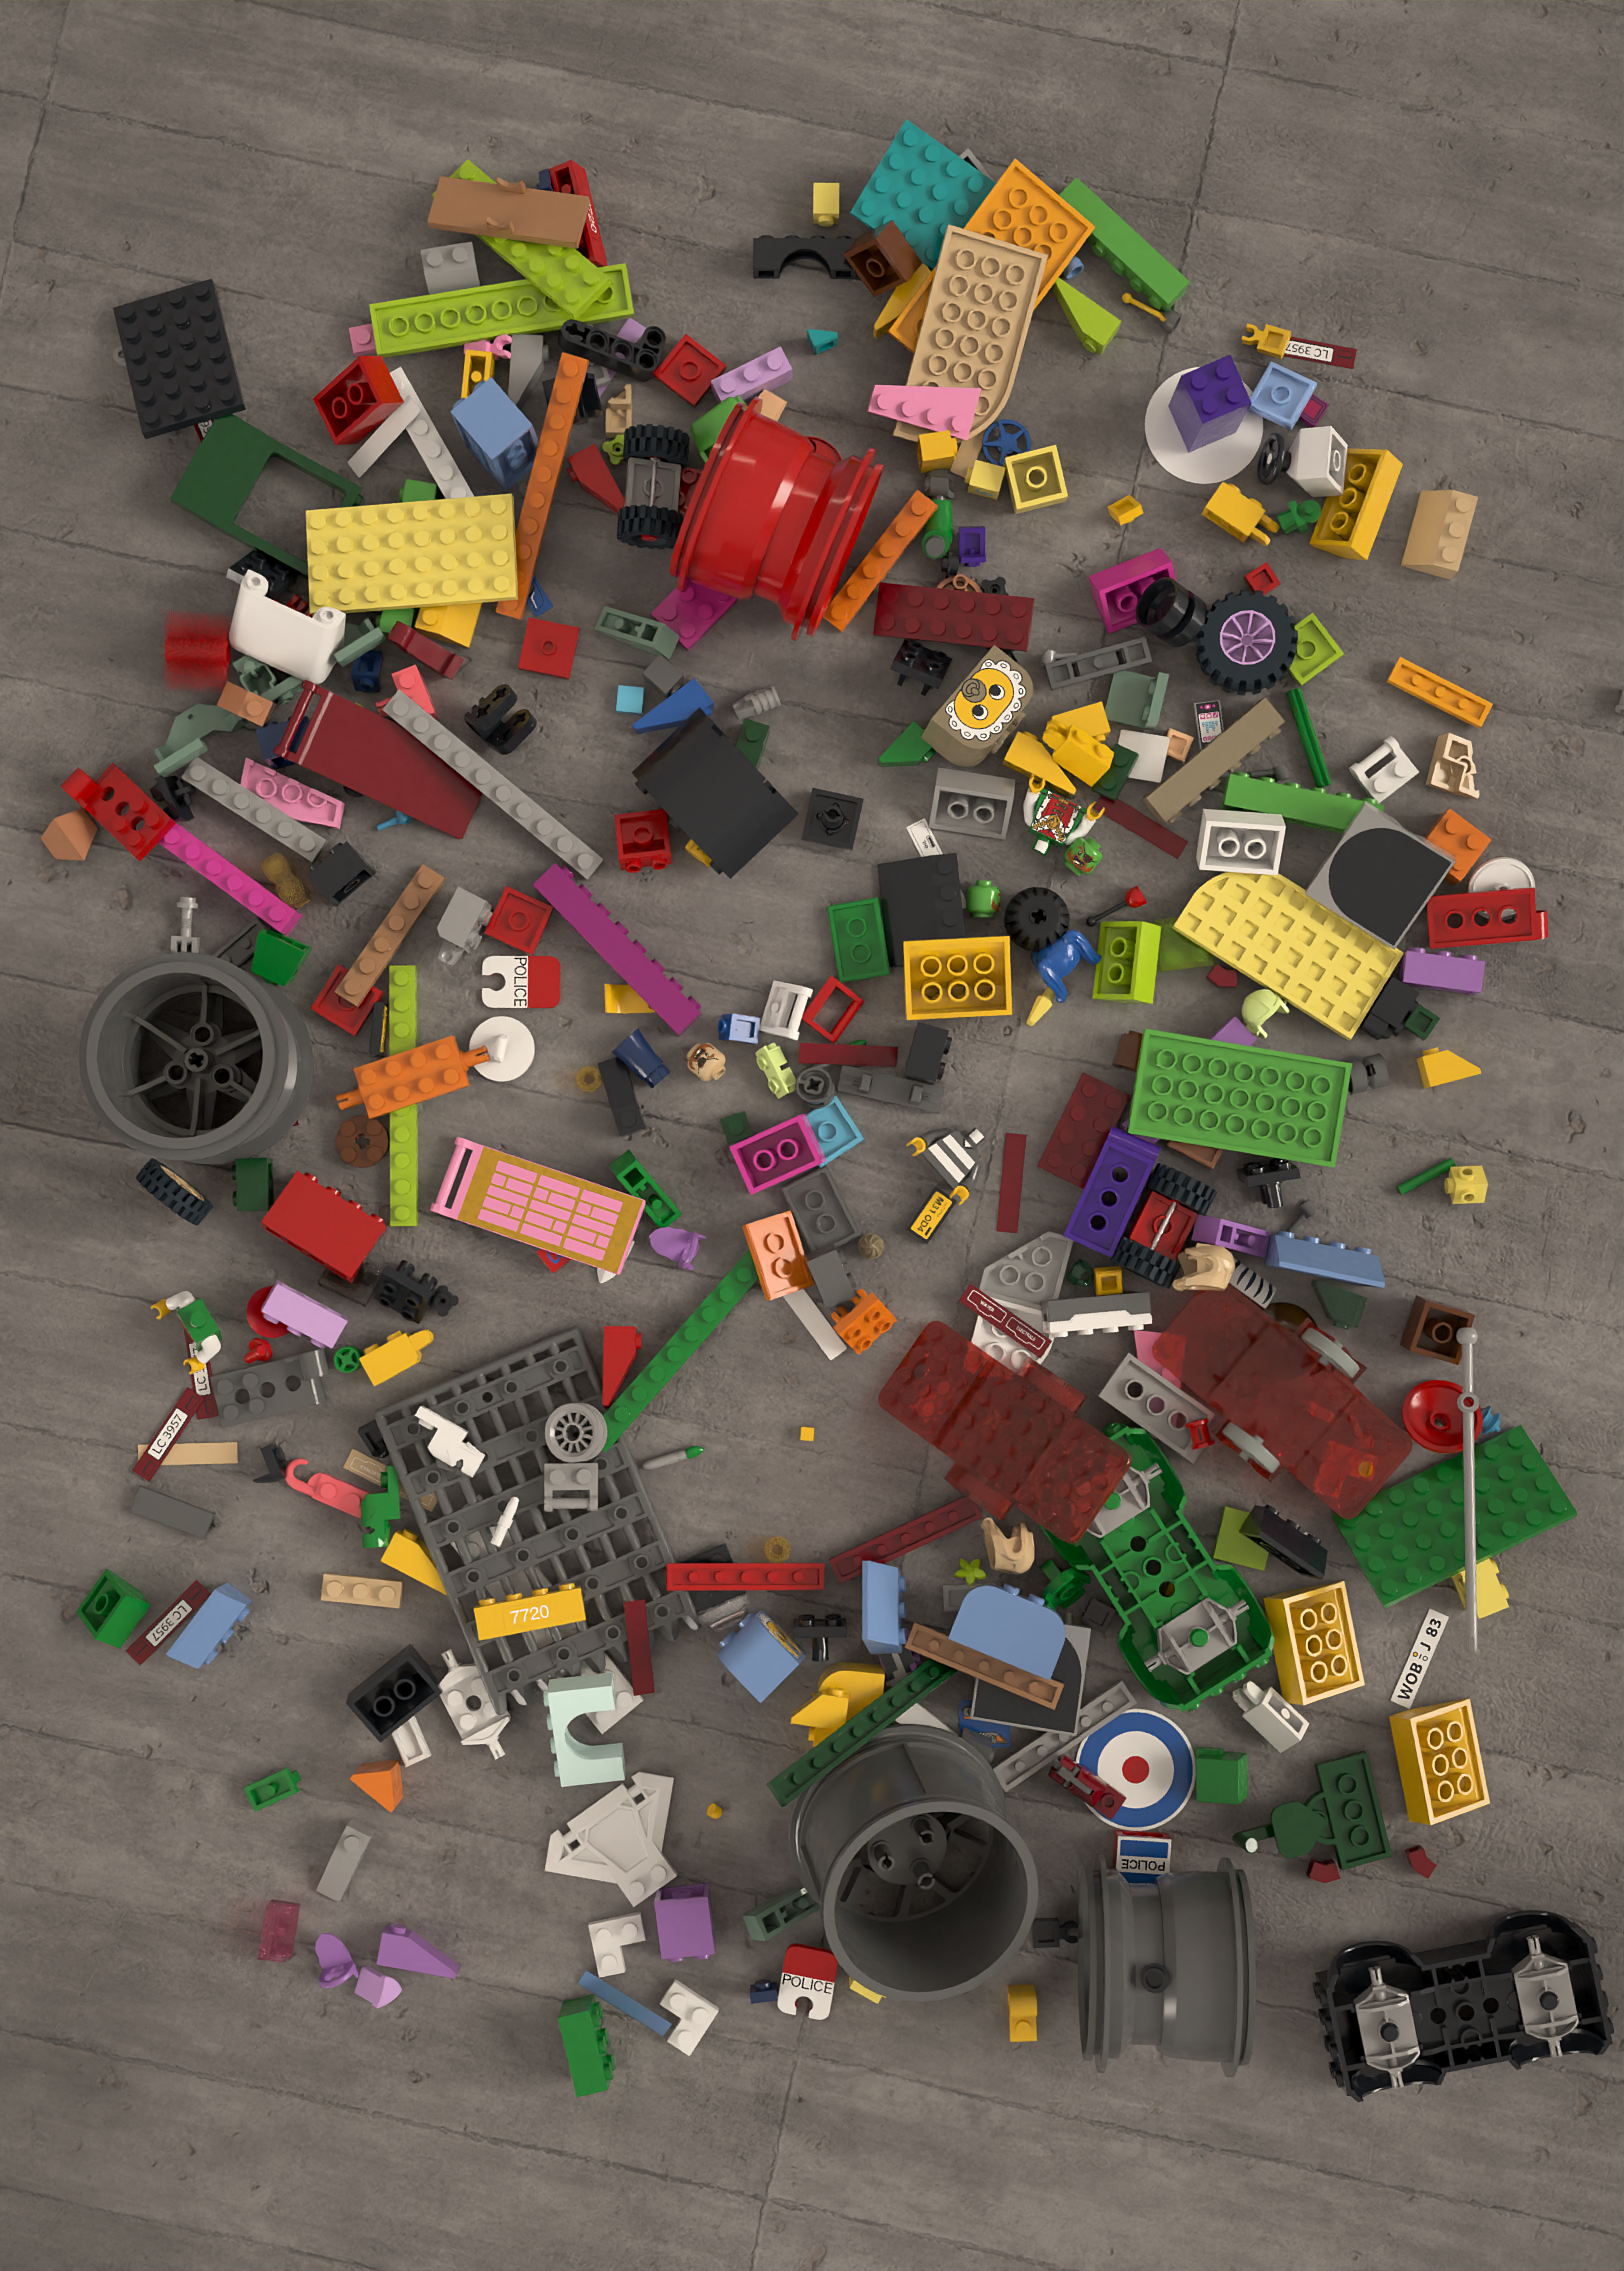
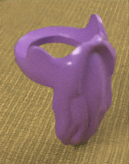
M672 1227L658 1228L649 1235L651 1246L658 1254L666 1256L670 1260L678 1261L680 1267L688 1270L694 1269L690 1262L697 1255L700 1248L698 1240L706 1238L696 1232H688Z
M322 1933L316 1940L315 1946L319 1963L323 1968L319 1976L320 1986L322 1988L335 1987L346 1981L352 1974L358 1978L356 1965L344 1943L331 1933Z

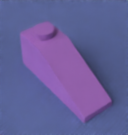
M1197 1214L1191 1240L1209 1245L1224 1246L1229 1250L1266 1258L1271 1232L1220 1218Z
M395 1923L386 1926L382 1932L376 1965L456 1978L460 1965L415 1931L406 1929L405 1925Z

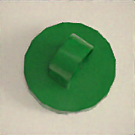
M1051 1559L1040 1566L1051 1581L1044 1589L1041 1598L1045 1599L1044 1605L1051 1607L1055 1611L1057 1606L1061 1605L1065 1609L1075 1603L1086 1592L1083 1588L1085 1583L1090 1584L1091 1582L1090 1576L1085 1570H1077L1073 1567L1061 1573Z

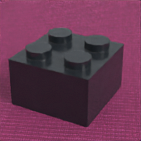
M347 841L344 844L338 843L329 852L331 855L324 861L318 860L309 869L311 872L306 875L322 895L335 906L343 902L376 873L361 854Z
M918 1022L903 1077L932 1085L935 1084L937 1079L941 1080L946 1063L941 1062L942 1056L949 1053L952 1037H948L949 1030Z

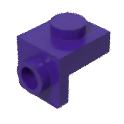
M959 526L960 563H965L967 567L980 566V563L986 562L985 526Z

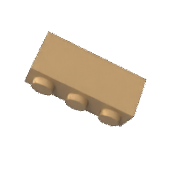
M1455 490L1421 491L1400 566L1450 580L1459 570L1478 497Z

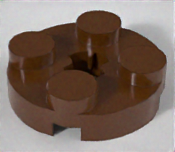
M366 1115L354 1116L343 1122L336 1136V1147L342 1160L360 1168L372 1167L379 1163L387 1154L390 1146V1137L387 1129L377 1119H369V1116ZM361 1134H365V1138L370 1140L369 1145L365 1144L367 1147L365 1149H360V1145L356 1144V1139H359Z

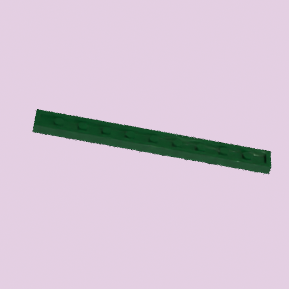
M928 1658L769 1781L766 1785L780 1806L784 1807L958 1670Z

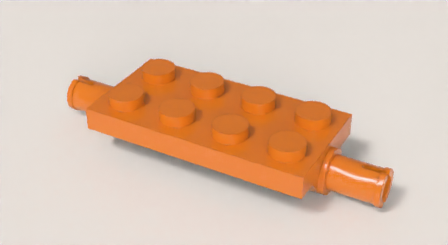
M452 1035L354 1068L358 1088L337 1094L336 1099L341 1102L338 1103L341 1110L363 1103L369 1119H373L470 1086L467 1077L469 1067L491 1061L490 1055L485 1054L488 1053L486 1045L467 1052L460 1051L455 1037Z

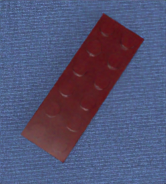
M880 582L873 635L992 648L995 645L1003 650L1028 652L1035 599Z

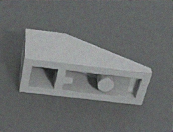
M512 335L508 397L520 411L541 377L545 361H549L550 347L545 344L543 335Z
M354 1818L350 1820L330 1858L316 1889L317 1892L337 1902L341 1901L376 1829Z

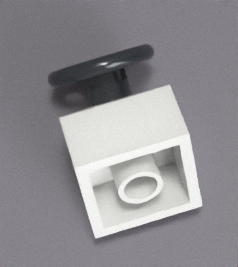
M1332 426L1300 429L1289 451H1285L1283 436L1280 433H1273L1265 441L1259 456V481L1263 485H1270L1276 480L1279 473L1283 472L1287 473L1312 497L1343 495L1348 445ZM1275 441L1277 442V450H1273V443Z

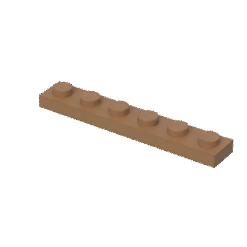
M422 864L335 990L336 995L355 1007H359L445 882L443 876Z
M914 1622L905 1648L1055 1710L1064 1683L1052 1678L1049 1681L950 1640L948 1639L949 1636Z

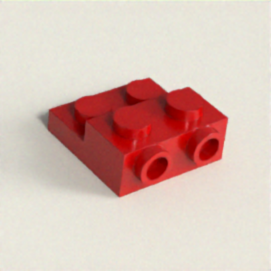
M664 809L614 815L621 870H626L628 873H637L643 867L652 866L655 870H662L667 867V864H673L667 812Z

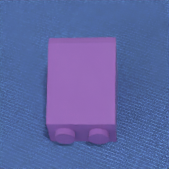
M710 1883L661 1887L658 1889L654 1905L661 1958L668 1959L670 1962H678L684 1960V1957L695 1956V1959H707L710 1955L715 1954L716 1943Z

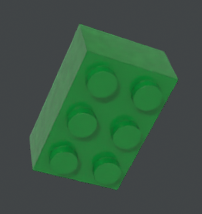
M594 1994L563 2001L558 2016L577 2098L608 2090L610 2080L613 2079V2071L615 2070L613 2054L608 2055L606 2046L609 2044L608 2032L606 2028L601 2026L600 2018H603L602 2006L600 2001L596 2002Z

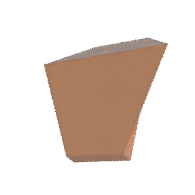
M81 808L54 818L42 835L41 840L56 860L84 861L99 828L86 810Z

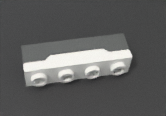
M1149 1292L1041 1300L1043 1332L1052 1333V1337L1068 1336V1331L1076 1330L1077 1335L1093 1334V1329L1102 1328L1103 1333L1118 1332V1327L1128 1326V1330L1144 1329L1143 1324H1152Z

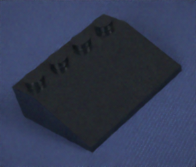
M957 853L929 855L878 864L883 925L890 968L904 966L903 941L965 938Z

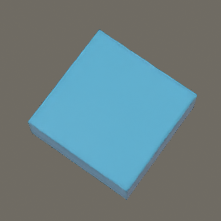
M618 685L616 712L642 715L645 688Z

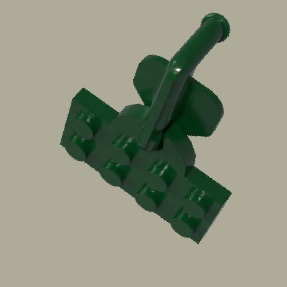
M1364 1750L1315 1763L1314 1766L1320 1790L1311 1794L1304 1805L1298 1801L1280 1804L1271 1812V1823L1240 1831L1232 1836L1233 1842L1247 1853H1254L1257 1850V1841L1275 1837L1278 1851L1287 1858H1295L1310 1853L1316 1841L1326 1845L1333 1844L1338 1866L1341 1870L1392 1857L1368 1754Z

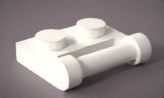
M1392 736L1385 739L1381 747L1359 764L1354 763L1349 767L1352 776L1370 798L1377 800V804L1419 773ZM1388 753H1391L1395 759L1368 779L1365 771Z
M774 980L759 1030L798 1040L800 1033L797 1031L807 999L811 998L813 990ZM796 994H797L798 996H797V999H796V1002H795V1006H794V1009H793V1012H792V1015H791V1019H790L788 1028H786L787 1022H788V1019H789V1016H790V1012H791V1009H792V1006H793V1003H794V1000H795V996H796Z

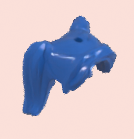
M1076 930L1067 931L1062 935V938L1057 937V942L1052 946L1048 943L1046 945L1047 948L1039 952H1031L1032 963L1038 969L1046 985L1055 993L1056 1001L1063 1003L1067 997V990L1061 978L1071 973L1080 958L1090 964H1097L1101 961L1102 957L1094 951L1083 934Z

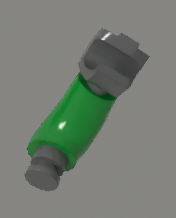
M942 469L929 471L925 475L924 495L932 497L930 500L938 505V508L925 524L921 546L925 555L934 559L941 558L948 552L953 538L951 501L945 500V498L954 499L955 476Z

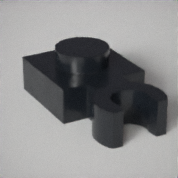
M1034 1918L1032 1923L1033 1948L1060 1947L1059 1939H1064L1071 1944L1077 1943L1078 1937L1076 1935L1070 1936L1067 1934L1070 1928H1078L1077 1922L1069 1920L1063 1925H1059L1058 1918Z

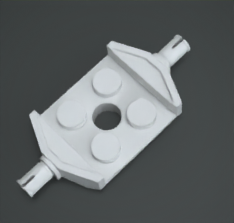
M451 1649L447 1650V1652L445 1651L441 1656L449 1668V1672L439 1684L443 1690L440 1697L462 1738V1745L486 1743V1745H489L495 1760L505 1755V1752L498 1742V1735L511 1719L508 1710L503 1715L495 1713L475 1663L461 1665V1663H457ZM472 1695L478 1696L481 1700V1707L478 1709L470 1708L467 1703L468 1697Z

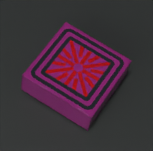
M1312 394L1298 419L1309 427L1314 428L1329 404Z

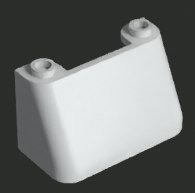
M248 570L242 579L229 631L230 645L237 651L303 681L308 680L315 684L322 683L337 661L333 654L344 648L346 614L331 607H322L316 611L313 618L265 597L268 591V581L262 575Z

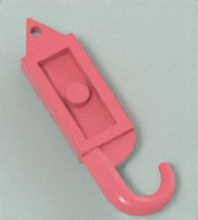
M294 1459L286 1466L285 1480L290 1487L318 1501L361 1518L362 1499L365 1494H372L371 1492L322 1472L313 1475L308 1483L298 1480L294 1477L293 1470L297 1465H306L308 1461L305 1459Z

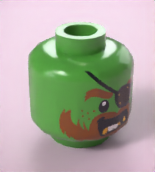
M1090 836L1087 840L1082 837L1076 838L1064 852L1066 859L1064 864L1079 876L1082 873L1085 875L1091 874L1103 859V855L1099 851L1101 845Z
M976 880V886H969L967 888L966 910L972 913V917H993V913H997L1000 910V889L997 886H992V881Z

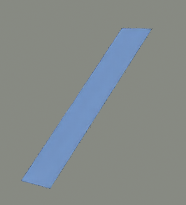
M588 1971L584 1973L578 1982L579 1985L661 2036H664L672 2025L667 2020Z

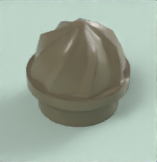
M868 1233L860 1238L858 1250L863 1257L876 1259L884 1251V1242L879 1235Z

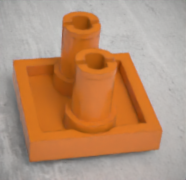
M864 1289L856 1291L861 1299L856 1295L851 1298L856 1307L850 1313L847 1312L845 1307L840 1306L837 1310L842 1315L841 1317L835 1311L831 1314V1318L837 1323L833 1327L834 1330L858 1355L867 1350L881 1334L887 1332L897 1321L873 1292L867 1295Z

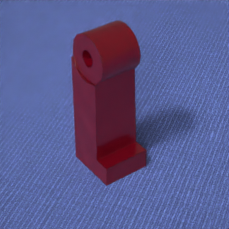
M396 621L387 637L399 649L445 679L453 680L464 661L463 658L449 652L400 621Z

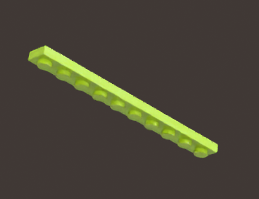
M416 965L389 966V1055L393 1056L417 1047ZM417 1104L390 1113V1226H418Z

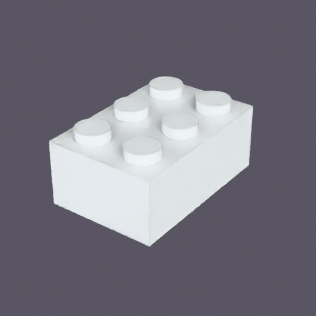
M1203 809L1196 853L1199 870L1278 875L1286 828L1282 815Z

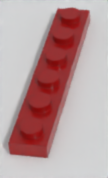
M666 1563V1590H824L825 1563Z

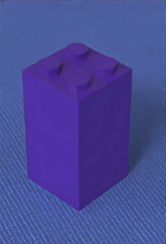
M1228 355L1181 375L1168 407L1188 453L1236 433L1251 405V400L1231 355Z

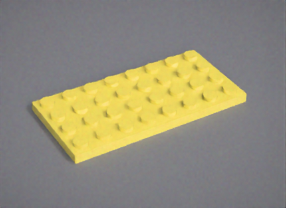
M512 494L306 511L309 607L312 616L322 607H331L343 613L518 600L514 497Z

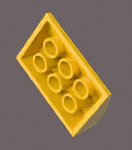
M1010 936L903 941L905 1015L907 1020L1012 1015Z
M1344 1581L1286 1591L1263 1598L1267 1619L1275 1638L1273 1651L1284 1700L1290 1704L1306 1705L1365 1685Z
M1470 1699L1409 1709L1389 1716L1410 1822L1433 1825L1490 1804Z

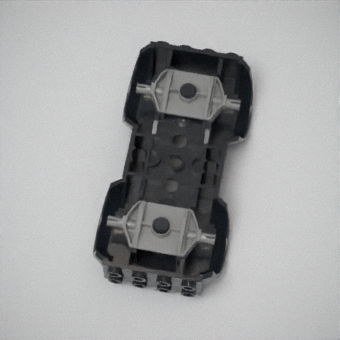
M1526 1910L1507 1914L1499 1918L1491 1926L1487 1939L1417 1953H1413L1408 1948L1389 1941H1366L1346 1947L1334 1957L1329 1970L1315 1972L1317 1982H1313L1315 1997L1320 2000L1322 2006L1321 2009H1318L1321 2025H1325L1327 2035H1323L1326 2051L1330 2052L1332 2061L1329 2062L1332 2079L1336 2080L1337 2087H1342L1347 2096H1351L1357 2102L1364 2101L1363 2097L1390 2088L1398 2089V2087L1402 2088L1403 2086L1418 2084L1441 2085L1448 2072L1509 2061L1518 2070L1522 2069L1521 2066L1526 2063L1548 2057H1560L1577 2053L1604 2054L1609 2045L1613 2044L1611 2034H1614V2027L1606 2013L1605 2007H1609V2002L1605 1991L1601 1988L1600 1981L1603 1980V1973L1600 1965L1596 1964L1595 1954L1598 1953L1594 1937H1591L1577 1923L1571 1922L1557 1913L1543 1910ZM1492 1997L1497 2000L1498 2007L1494 2012L1489 2013L1483 2009V2002L1485 1999ZM1470 2005L1472 2008L1471 2014L1466 2018L1459 2017L1458 2011L1460 2007ZM1435 2008H1441L1445 2011V2018L1440 2023H1435L1430 2018V2013Z

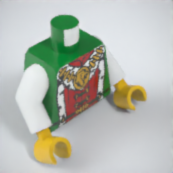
M1032 774L1029 781L1030 788H1028L1023 803L1024 820L1029 826L1028 832L1037 836L1032 850L1046 856L1051 844L1061 848L1063 844L1071 845L1076 838L1086 836L1094 825L1095 819L1102 816L1105 808L1103 807L1100 813H1095L1092 809L1096 803L1094 801L1085 809L1044 789L1045 777H1043L1042 783H1034L1035 774Z
M183 1291L153 1304L151 1309L157 1308L160 1313L156 1317L157 1319H161L174 1310L198 1351L197 1355L183 1362L184 1366L191 1365V1372L189 1374L191 1375L203 1370L205 1363L219 1352L221 1348L220 1341L223 1339L219 1328L202 1299L199 1297L194 1298L190 1292Z

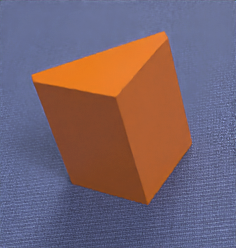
M399 1759L363 1763L350 1778L352 1782L389 1812H392L403 1798Z

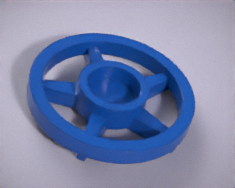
M1004 419L993 423L986 430L982 441V449L989 463L1004 467L1003 462L1006 456L1013 453H1024L1017 447V439L1022 434H1024L1027 443L1025 452L1030 451V436L1022 424L1014 420ZM1002 425H1012L1020 429V431L1012 435L1006 433ZM999 427L1000 436L997 441L986 442L990 432L994 428ZM987 447H996L997 451L1001 454L1000 463L996 462L989 455Z

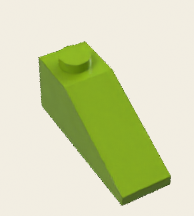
M1058 277L1054 282L1052 291L1085 349L1101 355L1118 332L1121 320Z

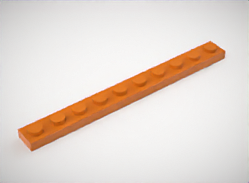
M562 352L515 534L518 600L498 601L497 613L520 620L523 618L589 364L587 359Z

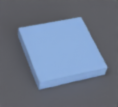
M1271 361L1250 397L1251 405L1248 411L1292 430L1315 391L1317 382Z

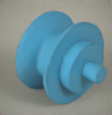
M1490 1406L1481 1408L1483 1416L1482 1434L1492 1433L1494 1430L1499 1432L1501 1428L1498 1425L1500 1424L1501 1414L1492 1415L1490 1413Z

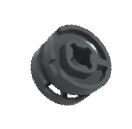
M821 1068L806 1069L799 1075L796 1081V1090L799 1097L810 1108L820 1109L826 1107L834 1099L835 1085L830 1075Z

